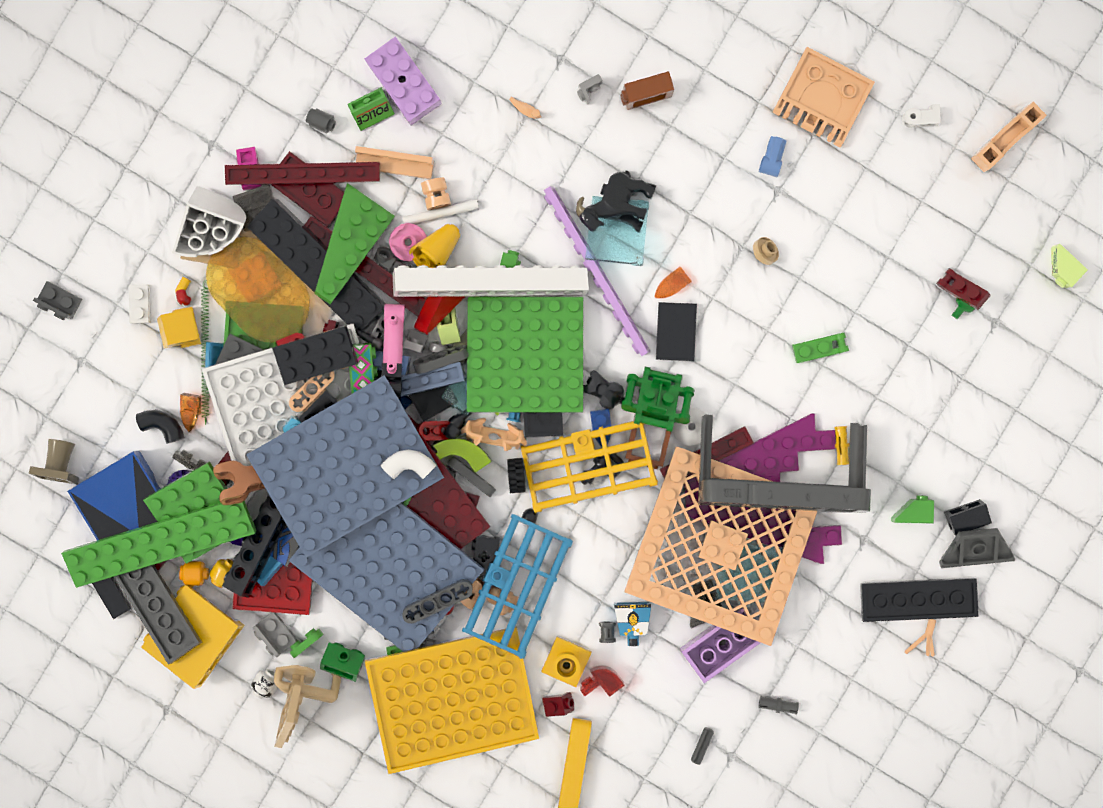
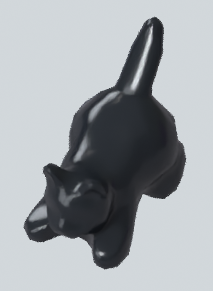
M591 371V377L587 379V385H583V391L599 398V403L603 408L613 409L618 404L622 405V401L625 400V397H623V386L617 382H608L597 371Z

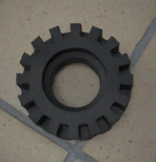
M523 458L507 459L510 494L526 492Z

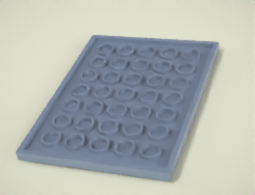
M385 375L246 454L306 558L444 478L438 466L424 479L415 471L409 469L404 470L393 479L380 466L394 453L408 449L423 453L435 463Z
M403 502L307 558L299 547L289 559L293 565L403 652L417 649L454 605L412 624L405 622L402 617L405 606L462 579H467L473 584L484 571L481 565ZM461 585V589L455 592V597L457 598V593L461 591L465 593L469 587ZM445 592L441 595V599L444 602H449L452 599V595ZM426 601L423 606L426 610H432L434 603ZM417 605L418 610L414 612L408 610L407 616L414 618L415 613L418 611L423 614L420 610V605Z

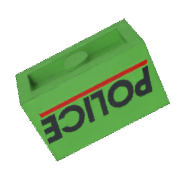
M382 87L347 104L360 131L395 114Z

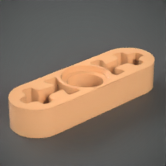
M334 371L329 373L330 379L325 378L321 381L324 384L322 387L317 381L313 380L315 377L319 380L322 375L309 378L291 396L289 400L290 408L295 412L303 411L334 380ZM314 383L317 385L318 390L315 394L307 393L306 387L308 384ZM303 391L310 399L307 401L304 398L301 402L302 407H294L293 399H300L303 396L300 392Z

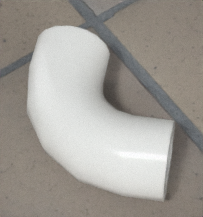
M408 449L394 453L380 466L393 479L408 469L415 471L424 479L437 465L423 453Z

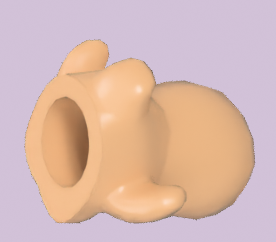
M491 586L489 594L499 598L502 589ZM510 591L506 601L516 605L518 597ZM487 598L488 602H490L493 605H496V601ZM504 605L500 615L510 613L513 609Z

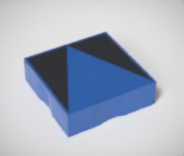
M140 450L129 453L67 491L96 540L158 522L143 500L161 488L157 484L154 473Z

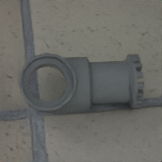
M377 248L374 261L387 268L389 273L393 272L394 268L398 266L412 267L409 264L406 265L398 261L389 248Z

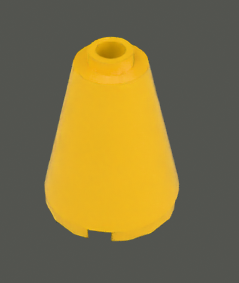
M446 224L412 246L409 254H413V262L417 266L425 265L429 268L446 265L460 238L459 229L453 224Z

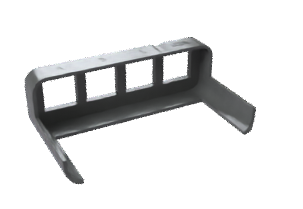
M705 414L702 416L698 504L838 513L870 512L871 489H866L867 425L862 426L859 423H850L848 486L710 478L713 415Z

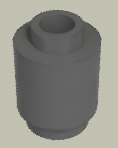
M311 108L306 116V123L310 127L326 134L329 131L332 132L336 125L334 116L320 109Z

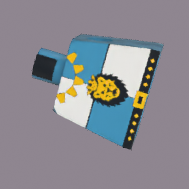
M614 603L620 636H627L628 646H639V635H647L651 603Z

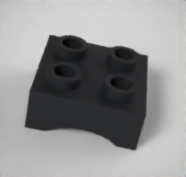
M449 386L408 395L423 422L458 403Z

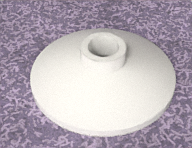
M690 408V422L688 424L674 422L672 431L679 442L688 446H694L701 443V419L705 413L700 409ZM690 423L695 424V429L692 431L688 428Z

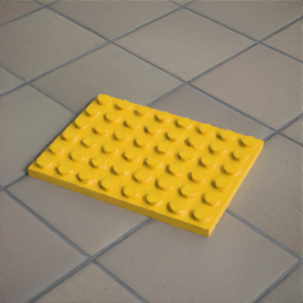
M515 626L507 647L517 651L520 640L517 627ZM506 629L493 631L490 639L500 643ZM471 636L365 660L388 774L539 739L524 660L515 654Z

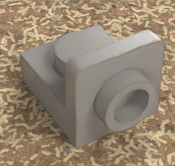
M599 74L578 85L579 90L577 94L582 102L585 100L586 104H589L591 99L587 92L593 93L601 88L600 85L603 80Z
M410 330L407 340H404L403 347L423 354L428 335Z

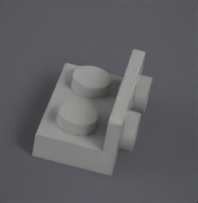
M271 612L253 627L255 630L254 635L260 641H264L267 645L266 650L272 656L278 657L297 641L296 637L275 612Z

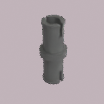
M760 696L759 709L797 715L799 702L785 701L779 697L773 699Z

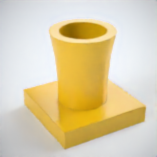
M556 636L541 672L577 687L592 651ZM569 662L570 666L565 667L563 666V663Z

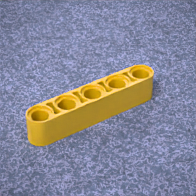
M572 719L558 808H578L592 725L590 720Z

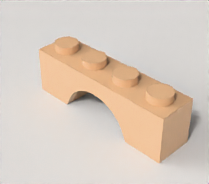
M1033 101L1023 108L971 159L983 172L991 169L1017 141L1032 130L1047 115Z

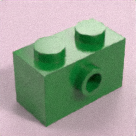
M329 642L320 663V670L356 682L364 663L365 655L357 649L350 650L344 648L340 643Z

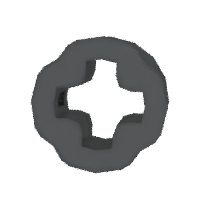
M599 622L601 627L599 642H616V638H614L616 622Z

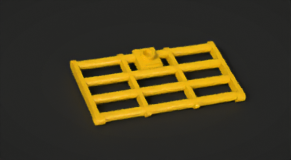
M631 421L606 428L602 426L597 430H583L571 433V436L568 437L559 436V439L530 446L521 445L535 513L542 512V509L559 505L577 504L581 500L612 493L617 495L618 492L650 485V487L658 485L643 423L638 425ZM640 428L642 439L607 446L606 435ZM600 437L603 448L595 450L593 438ZM573 443L575 455L568 456L566 445ZM561 446L562 458L530 465L529 453ZM644 446L646 458L612 466L609 454ZM605 456L607 467L572 475L570 463ZM565 465L567 476L534 484L532 472ZM648 465L650 477L616 485L614 473ZM609 474L611 486L576 494L574 482ZM569 484L571 495L538 502L536 491Z

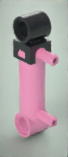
M385 304L382 376H386L397 397L401 398L405 305Z

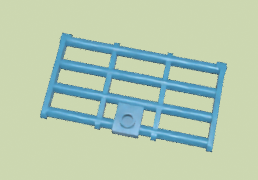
M511 514L510 518L512 519L499 550L494 554L496 557L493 563H490L482 580L484 585L481 590L479 589L478 599L462 632L515 654L520 659H524L529 641L538 620H541L540 615L554 582L557 581V574L573 541L515 514ZM518 522H521L529 527L514 559L505 555ZM535 530H538L546 535L531 567L522 563ZM552 538L562 541V545L550 574H547L539 569ZM503 559L513 563L510 571L500 567ZM522 567L529 570L530 573L517 604L514 605L507 602L506 599L518 570ZM538 574L547 578V581L532 613L523 609ZM492 585L502 589L499 598L489 594ZM487 597L497 603L482 636L472 630ZM505 605L514 609L501 642L498 643L491 640L490 637ZM523 613L530 616L531 619L516 651L507 647L520 614Z

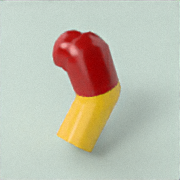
M183 276L175 289V294L180 305L188 306L191 302V297L187 296L186 290L191 280Z

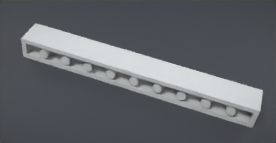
M403 265L394 268L393 271L394 297L585 296L589 290L587 268H581L579 265H574L570 268H563L560 265H555L551 268H544L541 265L533 266L532 268H525L522 265L514 266L513 268H506L503 265L495 266L494 268H487L484 265L476 266L475 268H467L464 265L457 266L456 268H448L445 265L437 266L436 268H429L425 265L409 268V266Z

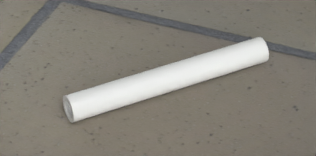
M476 199L404 216L403 222L416 224L479 209L478 201Z

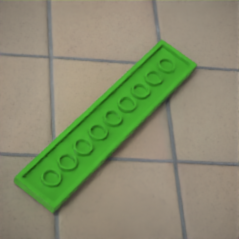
M245 500L242 503L232 505L217 503L64 550L61 554L77 588L255 534L256 528Z

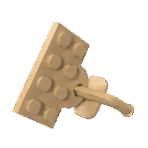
M299 665L276 667L274 683L281 691L287 694L282 709L274 747L282 748L285 742L288 743L292 730H294L295 724L298 722L300 714L298 709L303 697L333 703L337 700L341 684L340 676L331 673L333 676L331 690L305 685L311 684L315 677L316 671L311 668ZM282 678H286L287 680L291 681V683L282 681Z

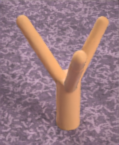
M928 620L925 634L905 650L906 654L927 637L926 656H929L930 653L932 657L935 655L932 635L936 620Z

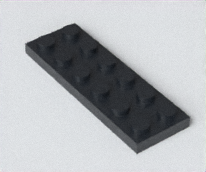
M977 578L860 583L863 622L979 617Z

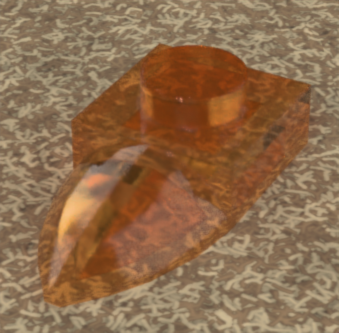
M681 266L660 282L655 292V298L670 297L692 282Z
M184 392L180 395V415L184 427L190 432L196 425L198 415L201 414V396Z

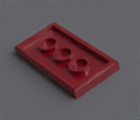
M289 151L280 164H300L305 162ZM333 183L270 184L329 228L337 218L344 191Z

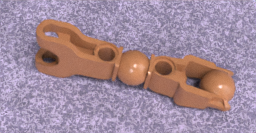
M233 460L217 464L213 468L217 479H230L234 482L232 487L220 493L219 499L223 505L242 503L246 500L249 493L266 489L253 466H244L240 462Z

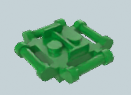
M645 366L642 378L636 374H628L625 400L622 401L621 408L624 411L635 413L634 424L640 425V423L672 432L674 422L680 424H688L690 422L689 411L695 390L689 386L680 387L681 374H668L651 370V367ZM635 386L640 387L637 404L632 402ZM678 396L684 397L680 414L676 413Z

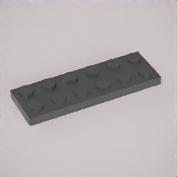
M154 564L114 576L168 665L174 663L202 643Z

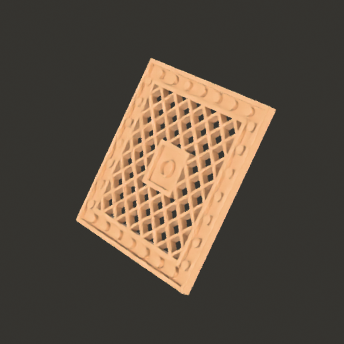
M676 446L624 592L771 646L817 511L794 510L796 512L793 516L791 510H786L791 520L784 523L781 522L778 516L779 513L785 511L784 509L778 511L771 509L772 513L764 517L760 508L745 510V507H740L742 512L733 516L729 506L715 509L714 506L709 505L712 511L703 515L699 508L700 504L697 503L693 495L694 492L699 490V487L691 490L687 480L696 477L699 483L700 455ZM711 459L710 478L770 481ZM688 472L693 473V475L686 478ZM684 484L688 492L679 496ZM690 495L694 505L684 508L681 498ZM678 501L681 511L673 514ZM695 507L700 517L691 521L686 511ZM726 508L730 518L721 522L717 512ZM756 509L760 519L751 522L747 513ZM683 513L687 523L678 527L674 517ZM714 514L717 522L710 521L708 527L705 517ZM744 515L748 525L739 528L735 519ZM774 516L778 526L770 529L766 519ZM701 520L705 530L696 533L692 523ZM672 521L675 529L667 532L669 523ZM732 521L735 529L723 524ZM762 522L766 531L757 535L753 525ZM791 523V526H790V529H789V532H788V535H787L784 526ZM689 525L693 535L684 539L680 529ZM750 527L754 537L746 540L748 534L741 531ZM780 528L784 538L775 541L771 532ZM677 531L681 541L672 545L667 535ZM706 533L703 544H701L698 536ZM768 534L772 544L763 547L759 538ZM665 538L669 547L660 550ZM695 538L699 548L690 552L686 542ZM756 540L760 549L751 553L747 543ZM785 541L782 552H780L778 544ZM683 544L687 553L677 557L674 547ZM774 546L778 556L769 560L765 550ZM744 547L747 552V556L740 558ZM671 550L674 560L665 563L661 553ZM700 551L698 558L704 559V561L696 564L691 554ZM762 552L766 562L757 566L753 556ZM688 556L693 566L683 570L679 560ZM657 557H659L662 565L654 568ZM749 558L754 568L744 571L741 562ZM779 559L774 571L771 563ZM676 562L680 572L671 576L667 566ZM710 562L723 567L714 571ZM707 563L711 573L701 576L698 566ZM738 565L741 574L732 577L729 569L735 571ZM768 565L772 574L763 578L759 568ZM664 568L668 578L658 581L655 571ZM695 569L698 579L689 582L685 573ZM725 570L729 579L720 583L716 573ZM756 571L759 580L750 584L746 574ZM651 574H652V576H653L655 582L649 581V580H650V577H651ZM682 574L686 584L677 588L673 578ZM713 576L717 585L707 589L703 579ZM743 576L747 586L738 590L734 580ZM770 578H772V581H771V584H770V587H769V590H768L765 581L768 580V579H770ZM670 580L673 589L660 584ZM700 581L704 591L695 595L691 585ZM731 582L735 592L726 596L722 586ZM761 583L765 593L756 596L752 587ZM688 587L692 596L679 591ZM719 588L722 598L713 601L709 592ZM749 589L753 599L744 602L740 593ZM706 594L710 603L698 599V597ZM737 595L741 604L732 608L728 598ZM766 596L763 607H761L759 599ZM725 601L728 609L717 606L716 604ZM755 601L759 611L750 615L746 605ZM743 607L746 616L734 611ZM760 615L758 620L753 619V617Z

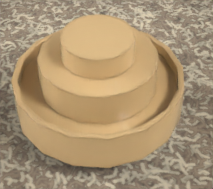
M761 237L754 242L753 251L757 260L765 265H771L778 260L779 251L771 239Z

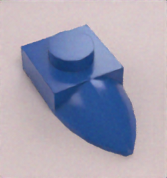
M609 409L590 411L592 431L602 426L603 428L611 426ZM611 434L605 436L607 444L610 440ZM595 438L599 445L602 446L601 438Z

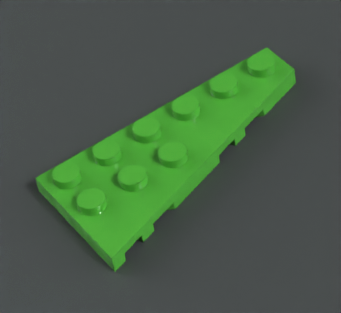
M348 183L345 187L314 292L315 295L330 305L395 217Z

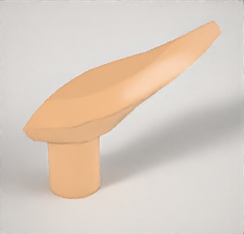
M513 97L509 99L527 117L533 119L541 118L540 111L533 106L520 102Z

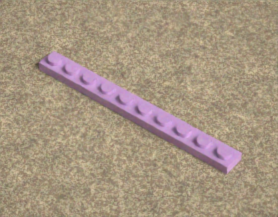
M553 186L544 190L546 193L544 196L545 200L549 205H553L556 210L554 212L555 217L559 222H563L566 227L564 228L565 234L569 239L572 238L575 243L573 245L578 255L582 254L585 260L583 262L585 268L588 271H592L594 283L598 288L601 287L605 293L603 298L608 305H612L614 309L612 313L617 321L620 320L624 326L622 330L626 337L632 339L634 351L637 354L640 353L641 356L650 352L649 347Z

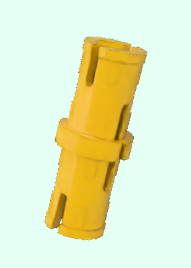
M847 426L834 427L837 465H848V447L850 443L847 442Z

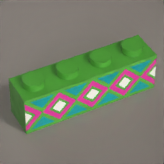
M370 343L353 344L358 364L349 366L351 394L372 383L374 378H378L377 366L373 367L372 360L376 359L375 347H371Z

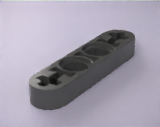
M462 579L408 604L402 613L404 621L410 624L416 623L470 597L473 590L472 583L467 579ZM461 585H464V587H469L467 589V593L461 591L457 593L458 597H455V592L461 589ZM445 592L450 593L452 599L449 602H444L441 599V595ZM432 601L434 608L426 610L423 606L424 602ZM417 605H420V610L423 614L418 611L415 613L414 618L407 616L408 610L414 612L418 610Z

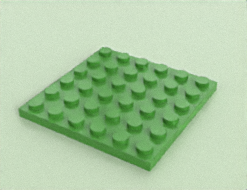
M468 297L467 350L469 356L467 357V413H583V297Z

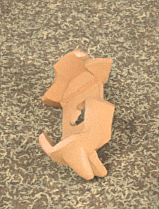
M486 418L468 420L461 429V434L466 433L467 440L472 439L475 445L486 443L504 447V451L511 450L512 447L518 450L520 444L523 446L527 445L523 430L518 429L511 423L507 424L509 430L505 431L484 427L483 423L486 421ZM495 433L501 439L491 440L488 436Z

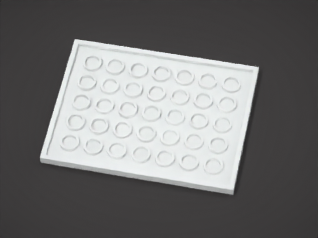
M354 324L345 325L348 328L352 344H359ZM272 348L202 369L231 460L240 462L244 466H252L246 454L283 434V425L291 416L298 417L301 413L295 412L290 408L289 400L308 379L284 385ZM349 367L335 370L334 380L326 387L338 401L351 395ZM330 372L322 374L319 380L317 377L313 380L317 381L322 387L324 384L321 381L325 378L330 379ZM310 383L306 387V391L309 394H315L318 390L317 385L314 383ZM301 391L300 394L303 396L298 400L296 398L293 399V406L302 407V400L306 398L308 401L310 398Z

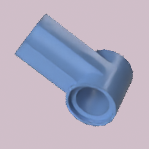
M770 137L765 156H763L759 167L760 173L778 177L786 140L780 137Z

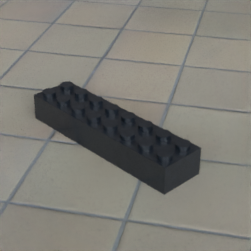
M271 199L248 224L247 228L315 292L328 248L279 199ZM353 273L331 305L321 299L347 325L354 324L356 334L359 330L365 331L384 311L386 304L355 273Z

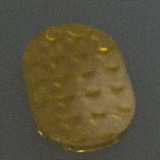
M239 237L223 250L212 254L206 270V281L210 294L246 334L259 341L276 342L293 333H298L303 328L310 313V296L307 287L261 240L251 237Z

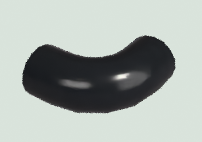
M155 409L136 414V422L142 432L154 428L159 429L164 435L166 444L185 438L177 419L168 412Z

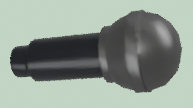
M358 331L357 336L370 343L372 347H375V351L383 349L384 341L381 338H374L364 331Z

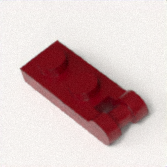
M950 268L945 272L946 275L943 279L940 278L936 283L941 289L977 310L991 296L987 290L960 276ZM951 280H954L952 285L948 284Z

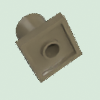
M48 439L45 468L30 466L29 474L39 479L78 485L79 477L66 472L75 444L62 440Z

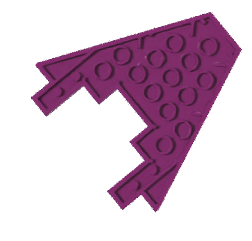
M812 413L755 441L746 448L718 462L773 482H780V472L799 471L798 452L836 449L835 430L816 431L815 413ZM696 477L687 480L691 490L699 487ZM684 485V492L687 493L688 491ZM699 490L693 493L697 503ZM690 495L685 496V508L694 505ZM699 505L703 515L712 511L709 505ZM714 506L715 509H718V508L722 507V506ZM695 507L686 511L690 518L696 519L700 517ZM730 507L733 516L742 512L740 507ZM726 508L717 512L721 522L730 518ZM760 508L764 517L772 513L771 509ZM756 509L747 513L751 522L760 519ZM786 510L778 514L782 523L791 520ZM714 514L705 517L707 524H710V521L717 522ZM744 515L735 519L739 528L748 525ZM774 516L766 519L770 529L778 526ZM732 521L723 524L735 529ZM762 522L753 525L757 535L766 531ZM791 523L784 526L787 535H788V532H789ZM841 526L812 527L802 557L824 564L823 546L842 545ZM750 527L741 531L747 533V538L749 539L754 537ZM780 528L771 532L775 541L784 538ZM768 534L759 538L763 544H772ZM785 541L778 544L780 550L783 549Z

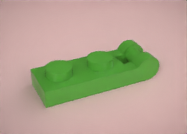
M845 332L792 345L796 363L849 351L844 339L846 338ZM837 340L838 348L833 349L832 341Z

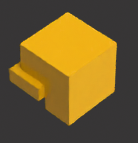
M192 307L173 310L172 313L162 314L157 318L164 349L179 345L181 348L201 344Z

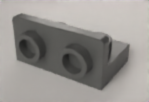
M46 281L38 298L34 297L33 299L34 302L38 303V308L44 311L49 309L55 312L54 316L61 320H65V318L73 319L83 300L49 281Z

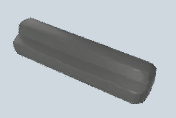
M707 727L703 729L691 757V761L697 765L701 764L714 734L712 729Z

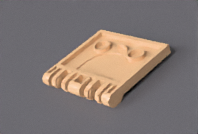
M806 47L772 113L779 116L787 103L789 105L782 118L786 119L789 117L792 107L799 109L793 119V124L795 125L799 122L803 112L807 113L800 127L813 133L820 120L822 124L816 134L820 137L824 133L827 124L832 126L833 129L827 136V141L831 143L837 130H839L840 132L833 144L840 148L875 82Z

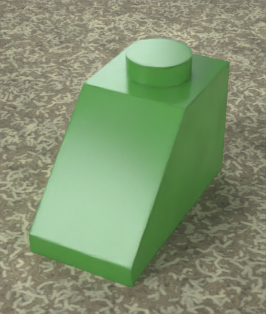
M917 495L916 499H910L891 517V522L934 524V500L928 499V496Z

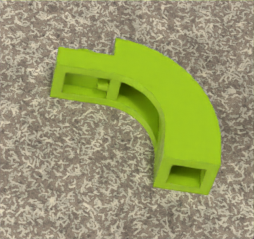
M459 438L448 439L434 445L440 460L449 455L460 456L470 464L475 473L492 462L480 446L475 445L469 440Z

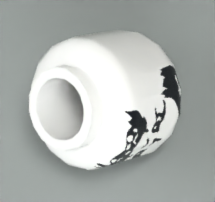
M269 669L258 672L251 682V687L254 690L253 694L260 699L272 697L278 688L274 683L275 672Z

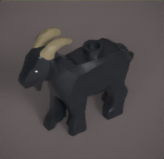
M627 170L625 172H617L610 176L608 184H603L600 192L603 195L602 200L584 208L582 206L584 197L582 196L577 201L576 213L581 222L592 232L596 231L597 227L604 226V223L598 220V218L626 223L632 226L636 232L640 233L643 222L639 221V218L644 220L647 209L629 204L631 195L637 192H641L646 198L652 199L656 185L646 183L643 180L631 179L630 172Z

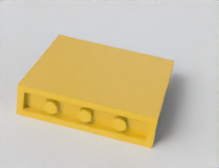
M183 585L177 591L175 599L202 643L170 665L164 659L149 633L144 637V643L141 648L191 688L196 689L203 685L245 625L240 621H234L194 590V586Z

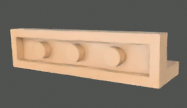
M359 146L355 148L357 153L356 162H380V172L432 179L434 165L432 157Z

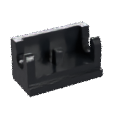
M980 499L944 511L949 528L955 536L958 532L971 531L992 523L987 504Z

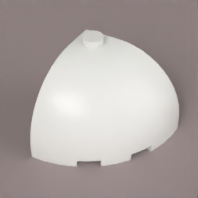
M197 186L187 202L172 253L185 257H197L198 255H212L223 250L241 232L246 221L245 212L231 199Z

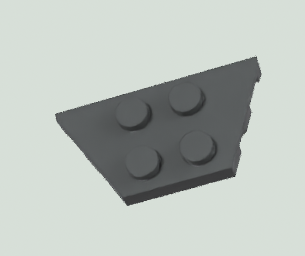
M998 528L958 532L939 561L941 568L1012 562L1015 561V557Z

